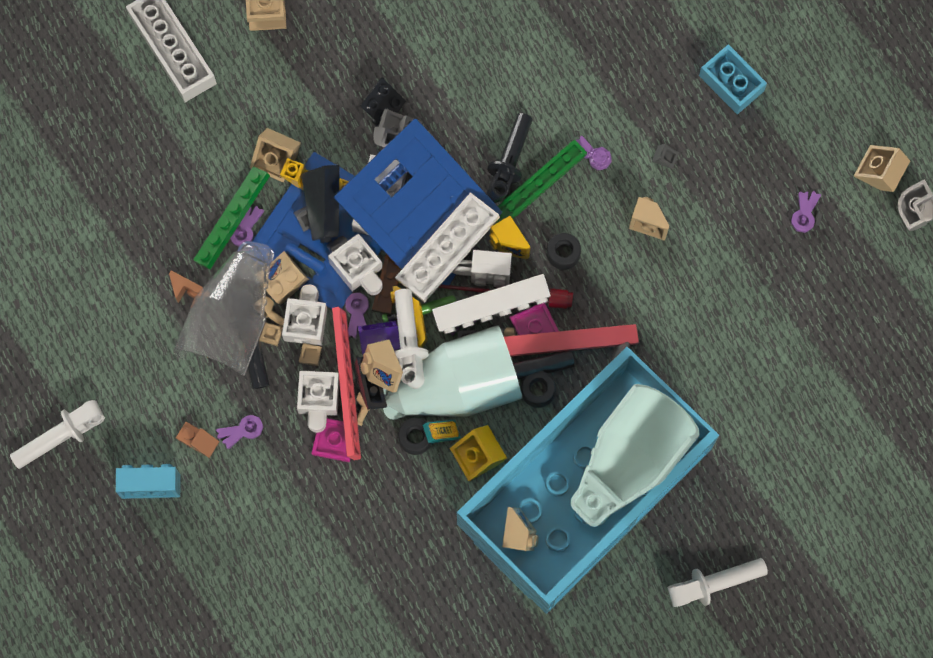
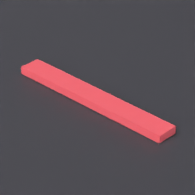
M340 307L332 308L346 451L347 457L359 460L361 459L347 314Z
M636 324L504 337L510 357L615 347L625 342H629L630 345L639 343Z

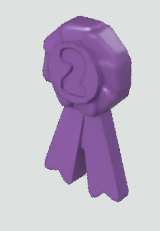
M583 136L576 140L587 151V155L584 158L589 159L590 166L596 170H603L609 167L612 162L610 151L604 147L593 148Z
M813 191L808 201V192H799L800 210L793 214L791 225L797 232L806 233L813 228L815 218L811 212L820 199L821 194H816Z
M256 206L251 213L252 209L251 207L249 208L231 237V241L235 246L245 247L251 244L254 236L251 228L264 213L263 209H259Z
M353 293L346 300V310L351 314L348 334L349 337L352 336L355 339L357 337V327L367 325L363 315L369 309V301L362 293Z
M248 415L241 420L239 426L216 429L217 433H219L217 438L228 437L222 443L226 445L227 449H230L242 437L254 439L260 436L263 424L259 417Z

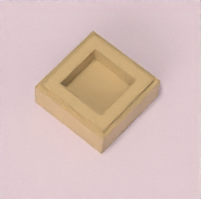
M265 322L259 338L260 341L278 346L283 327Z
M303 343L299 363L318 366L322 347Z

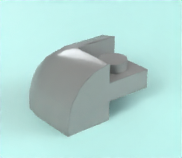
M384 109L379 127L374 129L375 144L385 147L414 118Z
M925 179L903 191L898 200L897 208L909 231L917 230L933 220V193Z

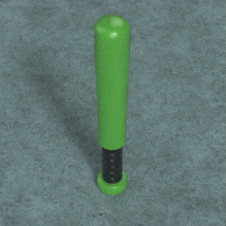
M451 295L421 304L422 313L433 312L432 309L456 302V297ZM397 313L391 315L383 314V322L397 320Z

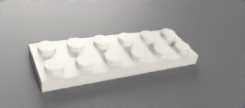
M470 192L395 277L396 280L407 289H410L423 302H426L500 218L499 214Z

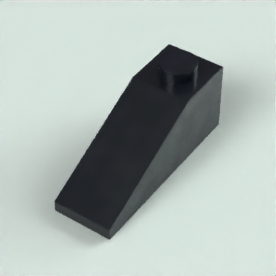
M357 357L353 370L357 387L367 410L387 408L383 388L368 381L366 374H363L361 371V363L364 357Z

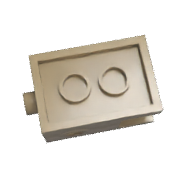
M246 0L247 22H249L250 31L286 29L285 0Z

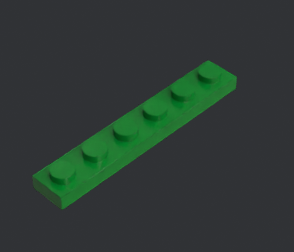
M574 139L497 206L502 211L497 221L500 222L508 216H511L512 219L518 216L587 155V151Z
M254 166L252 167L193 261L211 270L269 179L270 175L267 172Z

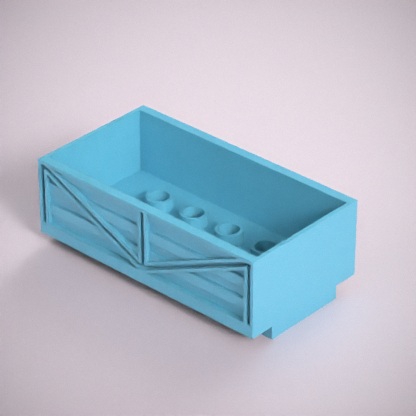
M626 347L457 511V525L528 598H531L547 614L711 451L719 434L636 354ZM633 385H647L659 390L679 404L693 418L699 428V437L662 483L611 514L602 525L590 526L573 510L571 499L580 486L586 466L589 465L592 456L591 451L595 448L600 428ZM508 507L520 508L536 529V535H538L539 539L537 547H534V551L502 547Z

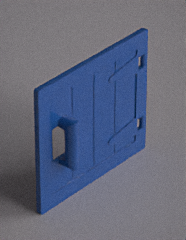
M413 119L334 196V199L401 270L470 192L498 213L499 216L502 214L497 205L417 119ZM397 159L399 164L377 183L375 179ZM409 172L412 178L390 197L386 191L405 173Z
M313 152L306 162L305 168L310 171L321 166L336 164ZM339 167L341 179L350 181L354 177V175ZM291 184L244 252V256L261 267L266 268L285 251L290 258H295L315 271L314 277L312 279L308 277L309 280L303 286L309 284L315 286L319 293L318 301L326 303L328 308L340 307L342 309L346 304L347 298L354 291H351L329 264L328 255L331 252L327 247L328 243H320V240L312 241L310 229L303 232L294 212L306 206L304 190ZM339 204L338 237L344 236L349 241L358 232H353V218ZM359 233L378 256L382 250L369 235ZM300 244L324 258L325 261L321 262L300 249Z

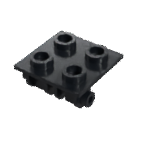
M381 77L360 107L372 117L373 120L371 122L377 126L380 124L384 109L398 113L406 100Z

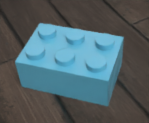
M729 44L703 65L699 74L708 86L736 114H739L761 95L767 85L759 74Z
M146 464L141 465V468H133L134 466L122 465V468H116V493L121 499L180 497V473L172 464H162L161 467H153V465Z

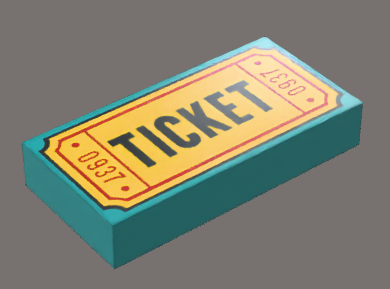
M455 420L427 422L423 425L428 443L454 441L461 438Z

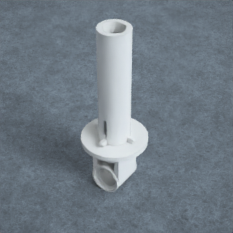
M399 289L394 292L400 350L395 351V354L403 371L402 382L411 388L418 389L425 381L422 360L427 358L429 353L427 349L418 347L412 291L410 289ZM415 374L414 379L410 381L411 377Z
M88 401L70 414L65 409L62 410L63 422L10 454L15 466L21 469L70 437L83 442V433L101 424L105 419L97 401Z
M759 558L705 577L699 569H694L692 571V580L673 584L667 588L673 607L682 606L697 599L704 606H707L711 601V593L768 574L764 560Z

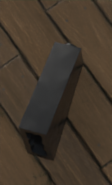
M325 165L301 174L312 241L320 240V243L332 242L331 238L339 236V203L334 199V196L339 192V165Z

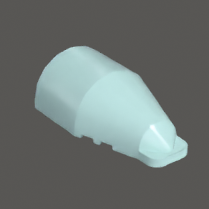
M499 325L442 343L430 352L429 356L422 360L425 381L420 388H411L403 383L402 380H400L397 392L392 393L383 388L387 408H383L385 415L392 420L405 416L468 417L522 399L516 372ZM415 374L411 377L410 381L414 379Z
M633 385L597 434L598 439L595 448L591 451L592 456L589 465L586 466L580 486L571 499L573 510L590 526H599L611 514L662 483L699 437V428L693 418L679 404L659 390L647 385Z

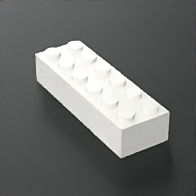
M136 0L126 6L133 23L184 102L189 101L217 84L214 74L166 0Z
M541 274L432 309L439 332L444 331V334L455 332V327L461 325L463 328L475 325L474 321L480 319L482 323L492 320V315L499 314L502 317L511 314V309L518 308L520 311L530 308L529 304L536 302L537 305L548 302L547 298L551 297L545 276Z

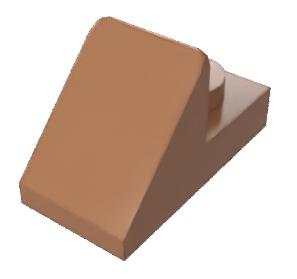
M170 271L169 275L178 303L185 291L192 298L196 299L199 297L203 299L206 294L204 287Z
M185 422L176 436L177 440L210 458L219 443L216 438L202 428L198 429L188 422Z

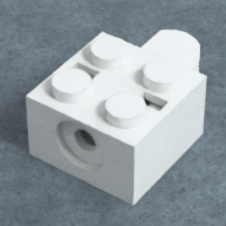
M359 233L328 255L329 264L351 291L362 285L370 295H377L381 292L383 288L382 280L378 277L377 273L382 270V261Z
M473 250L472 261L462 260L453 270V273L471 276V282L477 286L494 284V287L500 288L509 285L512 253Z
M310 284L303 286L300 291L299 300L288 298L282 332L284 341L322 346L327 306L326 303L318 302L319 293L315 286Z
M300 371L297 410L299 414H308L307 425L312 432L319 433L324 431L327 415H338L340 381L339 373Z

